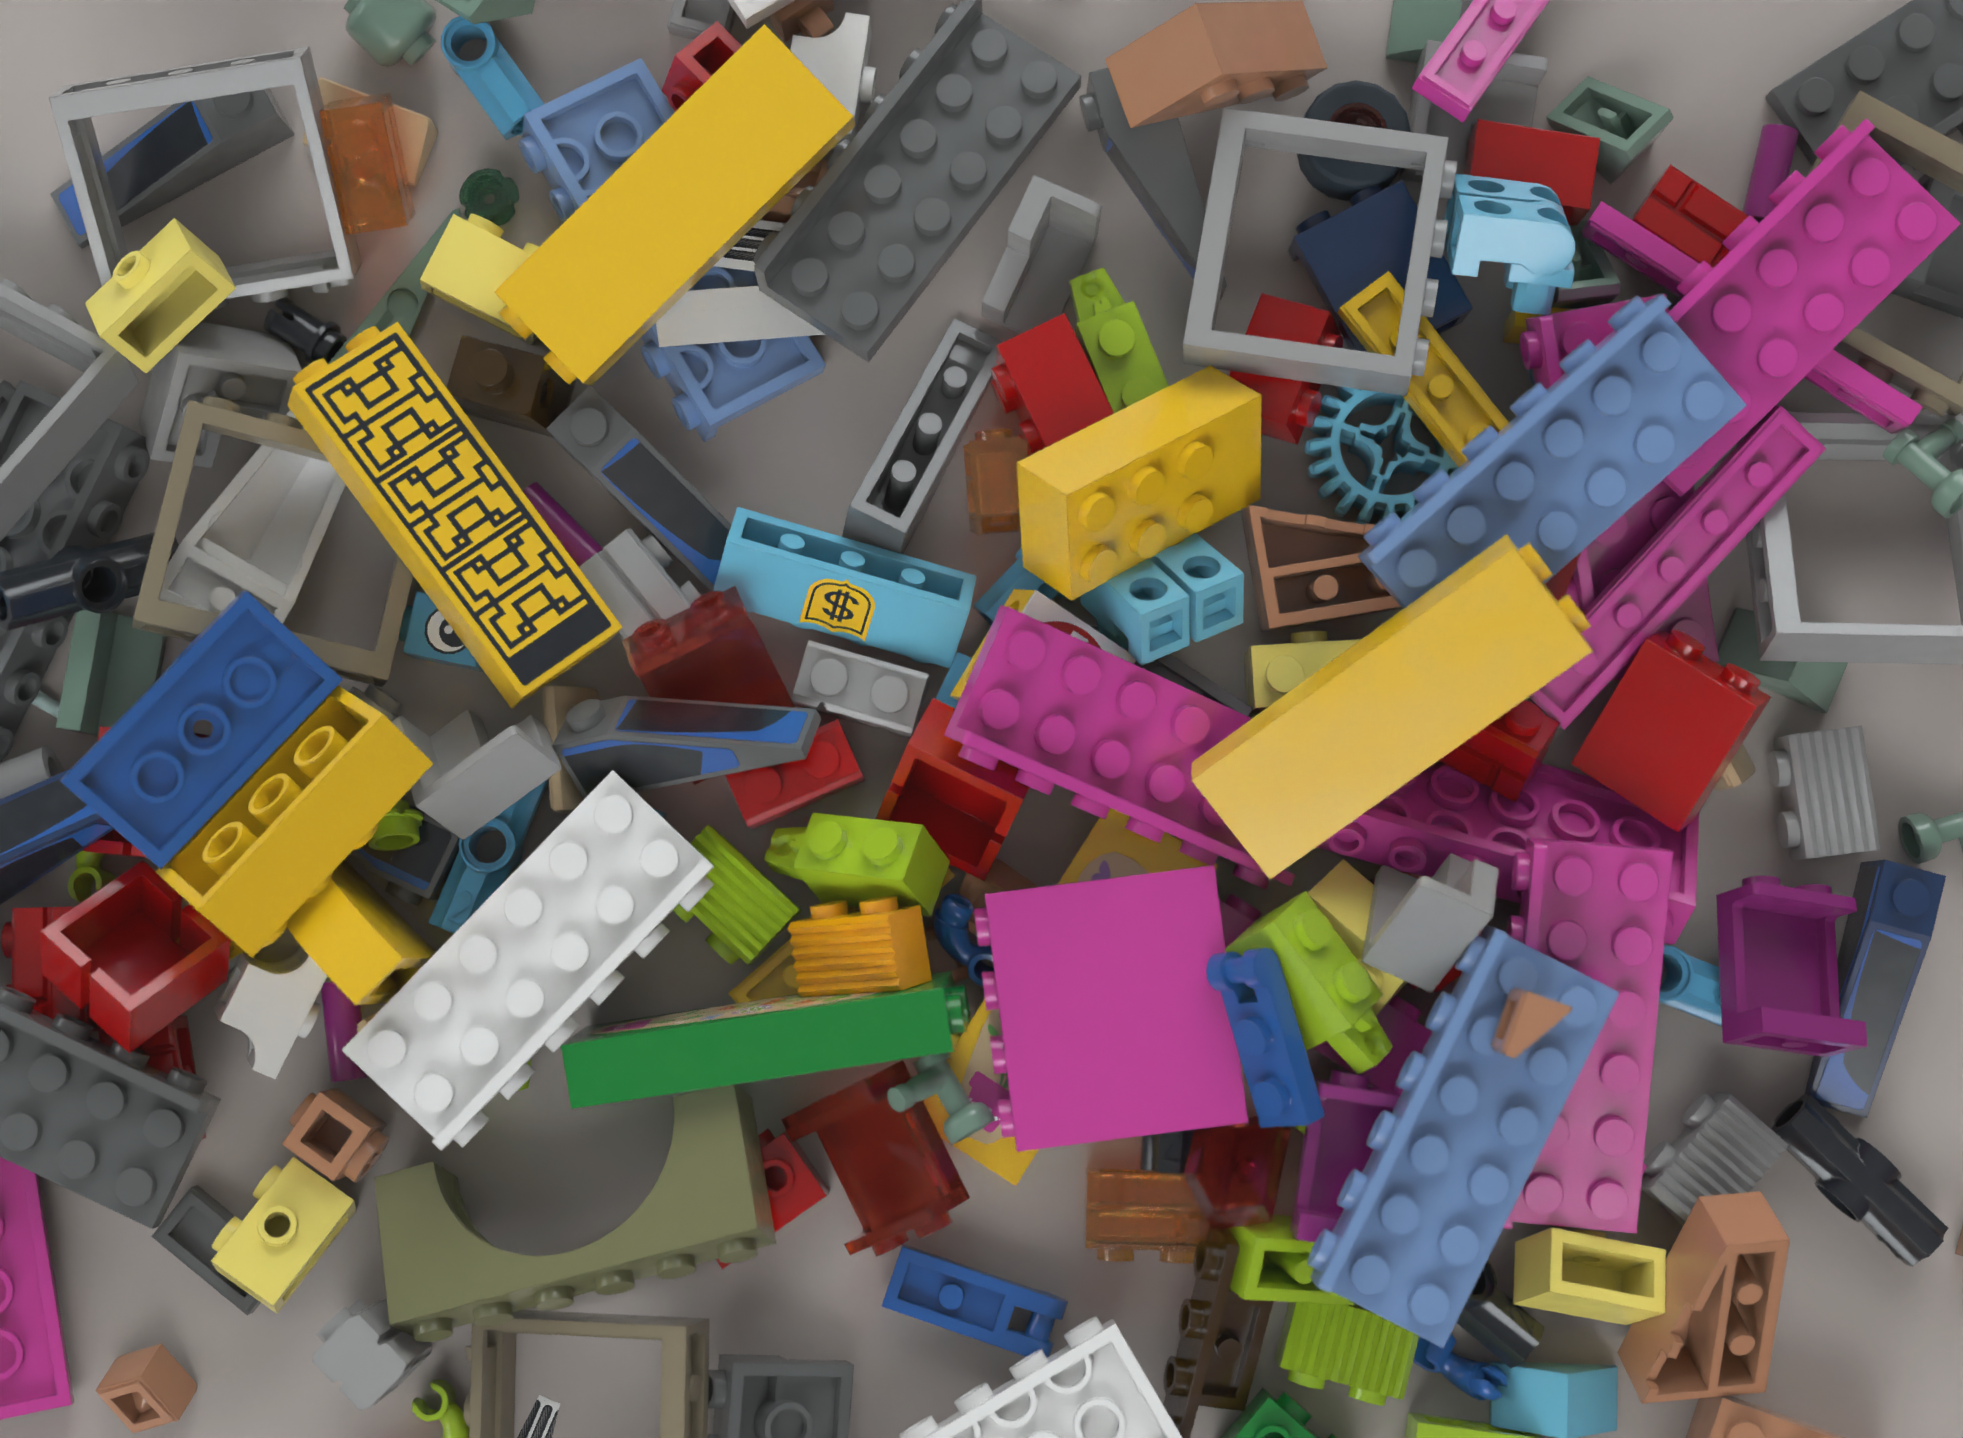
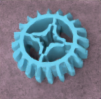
M1337 386L1340 399L1325 395L1321 400L1320 408L1328 417H1315L1313 426L1309 428L1313 433L1322 438L1308 440L1304 446L1306 454L1324 458L1314 462L1307 469L1310 478L1328 476L1329 481L1324 483L1317 492L1321 500L1328 499L1337 492L1342 499L1336 506L1334 513L1338 517H1343L1352 505L1360 510L1356 518V523L1368 524L1372 514L1379 515V522L1391 512L1398 514L1401 519L1419 503L1412 495L1414 491L1401 495L1383 494L1385 485L1393 474L1407 473L1415 476L1420 471L1432 476L1442 468L1450 476L1459 468L1430 431L1429 433L1435 446V455L1429 453V446L1418 442L1414 438L1410 429L1412 414L1421 422L1422 420L1402 395ZM1376 405L1393 406L1392 412L1384 424L1373 426L1361 423L1357 428L1344 423L1353 414L1367 407ZM1396 425L1397 429L1393 441H1395L1394 452L1397 454L1392 461L1388 462L1380 474L1379 470L1383 462V458H1381L1383 448L1380 444L1384 438L1389 436ZM1340 443L1348 446V453L1356 455L1364 462L1367 470L1364 486L1357 482L1347 470L1341 456Z

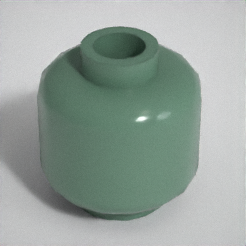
M348 0L344 6V9L350 14L346 21L347 33L381 66L390 67L402 59L410 66H413L436 42L428 33L435 24L436 12L426 0Z

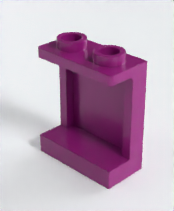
M1765 875L1742 879L1741 887L1716 895L1722 1043L1820 1057H1829L1868 1047L1866 1022L1840 1018L1835 922L1838 917L1857 911L1856 898L1832 894V888L1823 884H1806L1794 888L1781 886L1780 878Z
M1331 1070L1330 1081L1314 1078L1325 1116L1310 1125H1306L1290 1225V1231L1297 1240L1316 1242L1324 1229L1333 1232L1344 1208L1337 1205L1343 1185L1354 1169L1361 1173L1363 1172L1374 1150L1367 1146L1371 1129L1383 1110L1390 1113L1393 1112L1403 1092V1089L1396 1086L1397 1080H1395L1394 1091L1368 1087L1370 1076L1349 1071Z

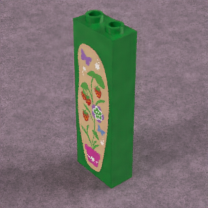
M951 970L932 973V981L901 991L810 997L793 994L589 1025L561 1045L571 1109L954 1052L961 1033L967 1032L966 1023L971 1021L967 990L965 985H954Z

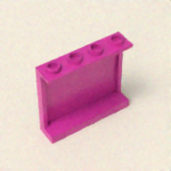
M1214 865L985 894L986 908L974 909L978 947L991 945L994 971L982 972L986 1010L999 1009L1002 1034L990 1036L994 1074L1007 1073L1010 1098L998 1100L1002 1138L1015 1137L1017 1152L1248 1123L1240 1056L1221 992L1212 988L1206 974L1209 958L1213 954L1225 952Z

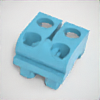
M1455 174L1452 197L1447 200L1444 220H1448L1445 248L1448 251L1447 256L1452 274L1477 277L1480 261L1501 262L1505 269L1503 279L1505 287L1512 289L1510 300L1512 310L1549 315L1555 288L1571 289L1575 273L1571 261L1575 253V240L1558 195L1550 187L1537 183Z
M1194 533L1182 542L1157 553L1154 557L1144 560L1081 595V605L1097 619L1099 633L1123 649L1128 648V652L1142 666L1190 646L1189 637L1197 643L1242 624L1244 613V573L1198 534Z

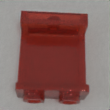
M736 586L723 592L712 591L703 594L693 601L690 608L667 619L657 618L647 621L639 626L632 636L622 640L629 664L635 675L639 676L650 697L796 708ZM709 778L692 781V783L696 785Z
M903 1060L831 1093L781 1119L791 1142L815 1131L817 1132L863 1228L861 1234L844 1243L849 1255L869 1247L872 1248L875 1256L882 1255L910 1240L907 1231L914 1229L918 1239L928 1236L952 1223L953 1221L948 1211L970 1198L924 1102H915L912 1107L902 1112L895 1111L888 1102V1090L900 1083L905 1084L912 1078Z

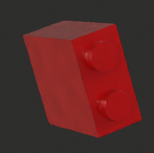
M1662 630L1646 638L1571 764L1678 833L1694 821L1768 704L1771 696L1758 689L1761 684L1760 681L1747 670L1729 663L1722 667L1704 656L1705 647L1695 638L1678 630H1672L1670 634Z

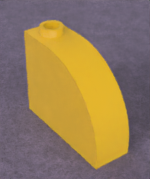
M345 859L333 871V877L326 888L316 896L308 898L288 919L287 928L297 942L355 1005L388 1003L436 953Z

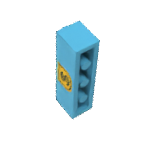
M737 507L724 547L711 600L729 605L741 612H754L789 622L801 629H813L845 638L860 646H873L908 656L920 663H932L950 668L970 612L977 576Z

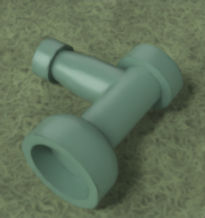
M1948 419L1936 431L1927 434L1920 440L1916 433L1907 428L1893 439L1883 453V457L1892 465L1901 463L1934 491L1931 497L1932 507L1945 519L1953 516L1963 507V469L1951 472L1936 460L1950 446H1955L1963 440V425L1956 419Z
M1963 811L1935 820L1924 813H1913L1900 818L1898 823L1899 837L1906 854L1914 863L1921 864L1935 859L1941 851L1942 843L1958 838L1963 851Z
M950 1052L923 1056L912 1064L918 1075L912 1077L905 1084L900 1083L888 1090V1102L895 1111L902 1112L912 1107L915 1102L923 1101L937 1094L949 1115L944 1122L943 1131L951 1145L969 1137L995 1120L986 1104L970 1102L947 1062L951 1057Z

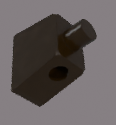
M462 335L446 388L465 414L552 437L546 428L570 405L576 381L574 380L569 385L546 363L541 355ZM544 385L547 386V393L543 404L540 405V395Z

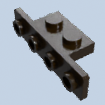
M1212 1220L1206 1240H1200L1197 1244L1193 1263L1196 1280L1191 1299H1184L1179 1312L1178 1326L1181 1338L1176 1356L1168 1358L1164 1370V1390L1166 1396L1163 1405L1182 1438H1190L1198 1406L1245 1411L1274 1302L1244 1300L1230 1289L1239 1254V1244L1227 1224L1223 1221Z

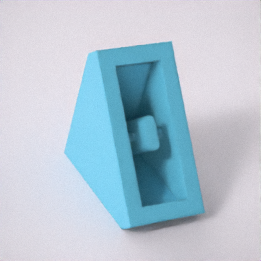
M1490 1361V1365L1500 1367L1507 1378V1387L1498 1385L1497 1388L1502 1393V1397L1489 1401V1423L1493 1427L1557 1438H1578L1617 1431L1618 1367L1616 1365L1523 1362L1510 1368L1503 1361Z

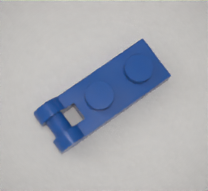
M1269 948L1247 950L1243 953L1242 957L1234 951L1213 954L1207 962V979L1214 990L1221 992L1260 1127L1310 1125L1324 1117L1325 1114L1277 954Z
M902 1244L881 1307L1026 1357L1042 1349L1048 1358L1054 1346V1343L1049 1338L1055 1320L1063 1319L1068 1301L1057 1295L1033 1289ZM1015 1306L1032 1311L1025 1331L1008 1327Z

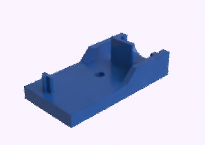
M242 590L60 781L162 869L343 679L248 591ZM201 719L208 720L212 724V732L205 738L197 737L193 732L194 724Z

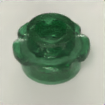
M487 168L478 170L468 176L460 189L459 201L461 205L465 206L464 214L467 219L470 214H476L497 226H502L515 215L514 204L519 201V190L516 183L510 177L504 178L499 170ZM487 194L495 195L493 203L487 204L484 202Z

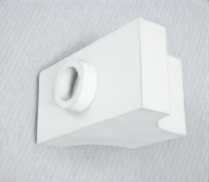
M846 12L842 24L837 30L827 36L811 38L793 35L790 51L854 116L856 126L832 149H835L845 139L852 141L858 133L862 103L871 104L874 100L877 68L868 66L872 42L871 20L868 15Z
M302 946L290 958L276 963L263 962L241 953L214 1007L220 1022L235 1027L248 1036V1050L245 1057L252 1070L276 1079L296 1037L305 1038L314 1026L320 1010V1004L314 1001L327 978V975L312 960Z

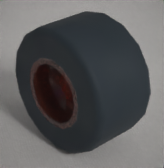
M1358 80L1335 84L1319 94L1304 115V118L1411 132L1407 113L1393 94L1377 84ZM1297 154L1300 170L1311 186L1329 198L1349 201L1355 194L1368 187L1383 185L1385 189L1390 185L1401 168Z

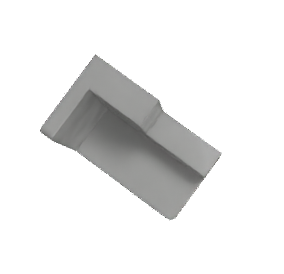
M1427 40L1416 63L1413 85L1443 42ZM1513 53L1464 123L1412 89L1408 116L1411 132L1449 137L1445 160L1457 161L1456 174H1464L1469 134L1478 119L1532 127L1537 89L1547 72L1548 59ZM1401 168L1399 179L1422 183L1424 171Z
M1033 175L1008 229L1007 248L982 300V317L1021 334L1061 315L1071 296L1070 280L1080 276L1097 239L1102 206Z
M200 322L153 367L139 421L142 434L146 437L145 444L150 459L173 463L188 400L202 403L204 397L222 398L240 405L241 414L264 420L267 413L286 415L290 411L287 404L292 387L296 385L293 378L302 370L293 346L275 334ZM202 430L193 466L212 468L221 434Z
M469 709L430 737L402 716L392 721L434 763L411 787L416 807L462 840L468 838L562 769L556 751L552 746L553 743L547 727L532 714L516 726L508 727L492 740L489 739L483 720Z
M1452 853L1449 854L1432 878L1422 876L1416 879L1394 868L1383 865L1375 876L1361 962L1432 992L1493 916L1499 869L1477 859L1470 862Z

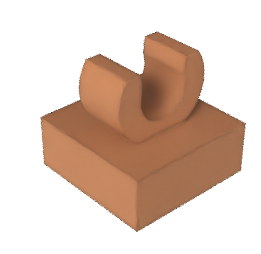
M795 0L770 15L771 24L784 42H787L793 35H797L800 32L804 37L820 38L827 36L834 30V26L827 16L828 13L834 10L833 0Z

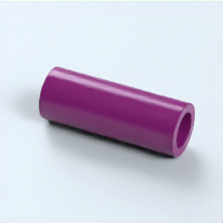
M1766 124L1761 130L1742 212L1748 216L1751 215L1759 223L1776 207L1768 197L1789 177L1799 132L1790 126Z
M538 482L530 484L523 490L526 497L578 567L603 550V547Z
M333 981L324 982L321 987L330 1082L369 1078L342 1051L359 1033L357 1024L362 1021L361 1005H355Z

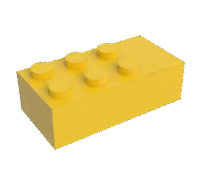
M1210 365L1018 461L1017 478L1023 567L1072 601L1146 559L1154 557L1157 553L1182 542L1185 538L1195 533L1197 534L1260 500L1262 395Z
M337 686L162 869L158 868L156 870V873L253 958L262 947L272 944L282 935L287 927L288 919L308 898L316 896L326 888L333 877V871L353 850L364 846L374 836L378 823L434 763L384 714L340 686Z

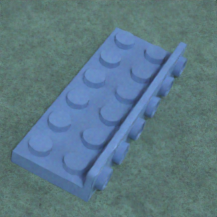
M639 58L525 113L523 119V139L518 141L519 148L531 171L534 174L543 172L553 189L549 192L552 206L560 220L564 223L674 114V111L642 58ZM713 266L688 291L758 286L755 271ZM655 323L641 337L645 345L641 346V352L649 370L657 379L665 377L676 395L672 398V405L679 420L688 431L695 428L703 442L714 438L718 427L823 373L826 366L809 336L659 347Z
M1663 294L1645 303L1639 296H1636L1625 304L1607 321L1614 329L1613 332L1597 346L1587 339L1558 364L1565 374L1546 390L1539 382L1530 388L1511 405L1510 409L1516 417L1498 433L1491 425L1484 429L1461 450L1468 459L1450 476L1441 468L1412 493L1419 503L1407 514L1399 519L1394 512H1391L1365 534L1363 538L1370 546L1358 558L1403 609L1506 534L1518 549H1521L1528 543L1533 546L1553 574L1543 581L1545 584L1747 406L1667 314L1665 309L1671 303Z
M1489 926L1484 927L1481 935L1475 937L1456 961L1455 968L1462 971L1451 995L1445 992L1439 995L1426 1021V1027L1433 1030L1422 1054L1413 1051L1404 1063L1396 1082V1086L1403 1089V1092L1393 1112L1390 1113L1383 1110L1374 1123L1367 1140V1146L1374 1150L1363 1172L1361 1173L1354 1169L1348 1176L1337 1201V1205L1344 1208L1333 1232L1324 1229L1320 1233L1307 1262L1309 1266L1314 1268L1310 1278L1316 1287L1328 1293L1332 1291L1444 1348L1620 993L1509 937L1507 933L1498 928ZM1515 987L1573 1007L1568 1015L1515 1059L1492 1050L1490 1045L1510 989L1513 990Z

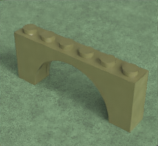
M738 1084L701 1089L674 1096V1129L670 1150L662 1172L649 1195L640 1207L615 1230L587 1246L565 1253L541 1256L521 1255L494 1247L480 1233L471 1220L462 1199L458 1177L434 1161L374 1177L389 1325L409 1334L418 1342L439 1341L452 1336L453 1328L470 1323H475L477 1326L504 1324L513 1319V1312L531 1307L541 1311L562 1309L574 1303L573 1296L593 1291L601 1295L623 1293L635 1287V1280L654 1275L662 1279L684 1277L696 1271V1264L719 1259L723 1263L742 1262L755 1257L758 1254L757 1248L776 1244L752 1098Z

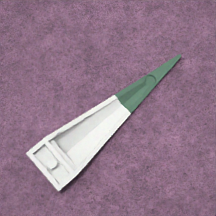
M460 208L453 210L328 364L348 353L345 348L347 343L359 333L372 326H376L382 332L398 322L406 334L410 336L428 292L421 289L420 278L452 215L455 214L461 217ZM291 410L286 414L287 416L296 418ZM261 445L182 540L168 563L159 599L220 614L242 590H245L283 624L298 598L346 484L329 462Z

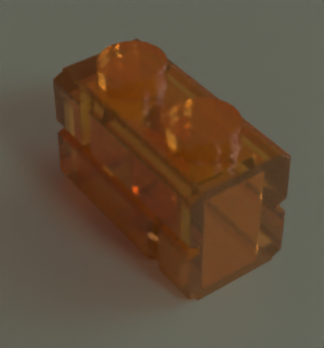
M383 93L329 102L319 110L324 136L331 139L327 149L346 234L407 226L411 221L410 219L414 217L415 210L391 94Z
M1006 428L978 431L974 434L975 440L969 441L968 444L963 446L970 532L976 533V535L1020 532L1017 462L1028 457L1026 440L1020 439V437H1012V430Z
M1086 1168L1083 1236L1085 1249H1097V1260L1134 1261L1135 1250L1160 1251L1161 1262L1177 1264L1194 1263L1197 1244L1200 1240H1206L1210 1223L1213 1220L1214 1175L1206 1171H1195V1174H1176L1139 1169Z

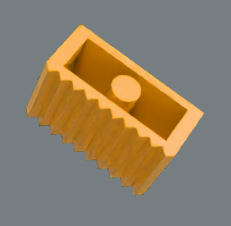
M883 896L859 901L860 910L848 911L847 900L809 906L811 917L790 922L787 929L792 934L789 943L794 947L791 954L796 959L793 968L798 972L795 980L800 984L797 992L802 997L901 991L932 981L920 905L899 907L897 896Z

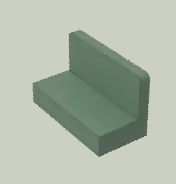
M88 610L76 612L56 728L98 736L100 727H112L160 678L167 636L132 628L133 617L118 615L113 612L96 614Z

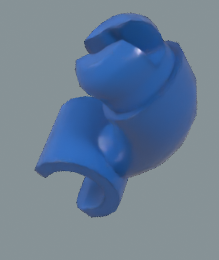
M959 894L946 895L941 907L937 908L934 914L933 927L936 938L942 948L954 960L968 967V975L971 980L977 985L983 986L982 972L994 971V968L982 963L981 959H988L993 962L992 949L990 946L978 947V944L974 945L969 939L968 920L973 912L971 902Z
M1450 1334L1444 1348L1419 1336L1413 1359L1415 1364L1427 1371L1441 1373L1459 1390L1477 1400H1497L1502 1397V1393L1497 1388L1498 1385L1507 1387V1378L1500 1367L1464 1358L1452 1352L1456 1344V1339L1452 1334Z

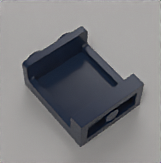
M1402 180L1384 189L1383 185L1361 190L1349 199L1351 207L1332 217L1328 210H1324L1307 218L1295 228L1298 235L1294 236L1288 249L1293 261L1299 259L1302 261L1347 343L1349 350L1367 352L1337 314L1339 308L1388 271L1405 291L1418 208ZM1442 255V258L1430 257L1427 278L1439 280L1433 318L1426 317L1438 334L1462 323L1473 309L1457 278L1452 274L1444 255Z

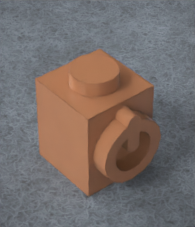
M338 1088L320 1091L317 1095L312 1092L292 1115L289 1123L294 1128L282 1145L332 1181L348 1177L357 1183L379 1160L387 1146L389 1138L381 1133L387 1123Z

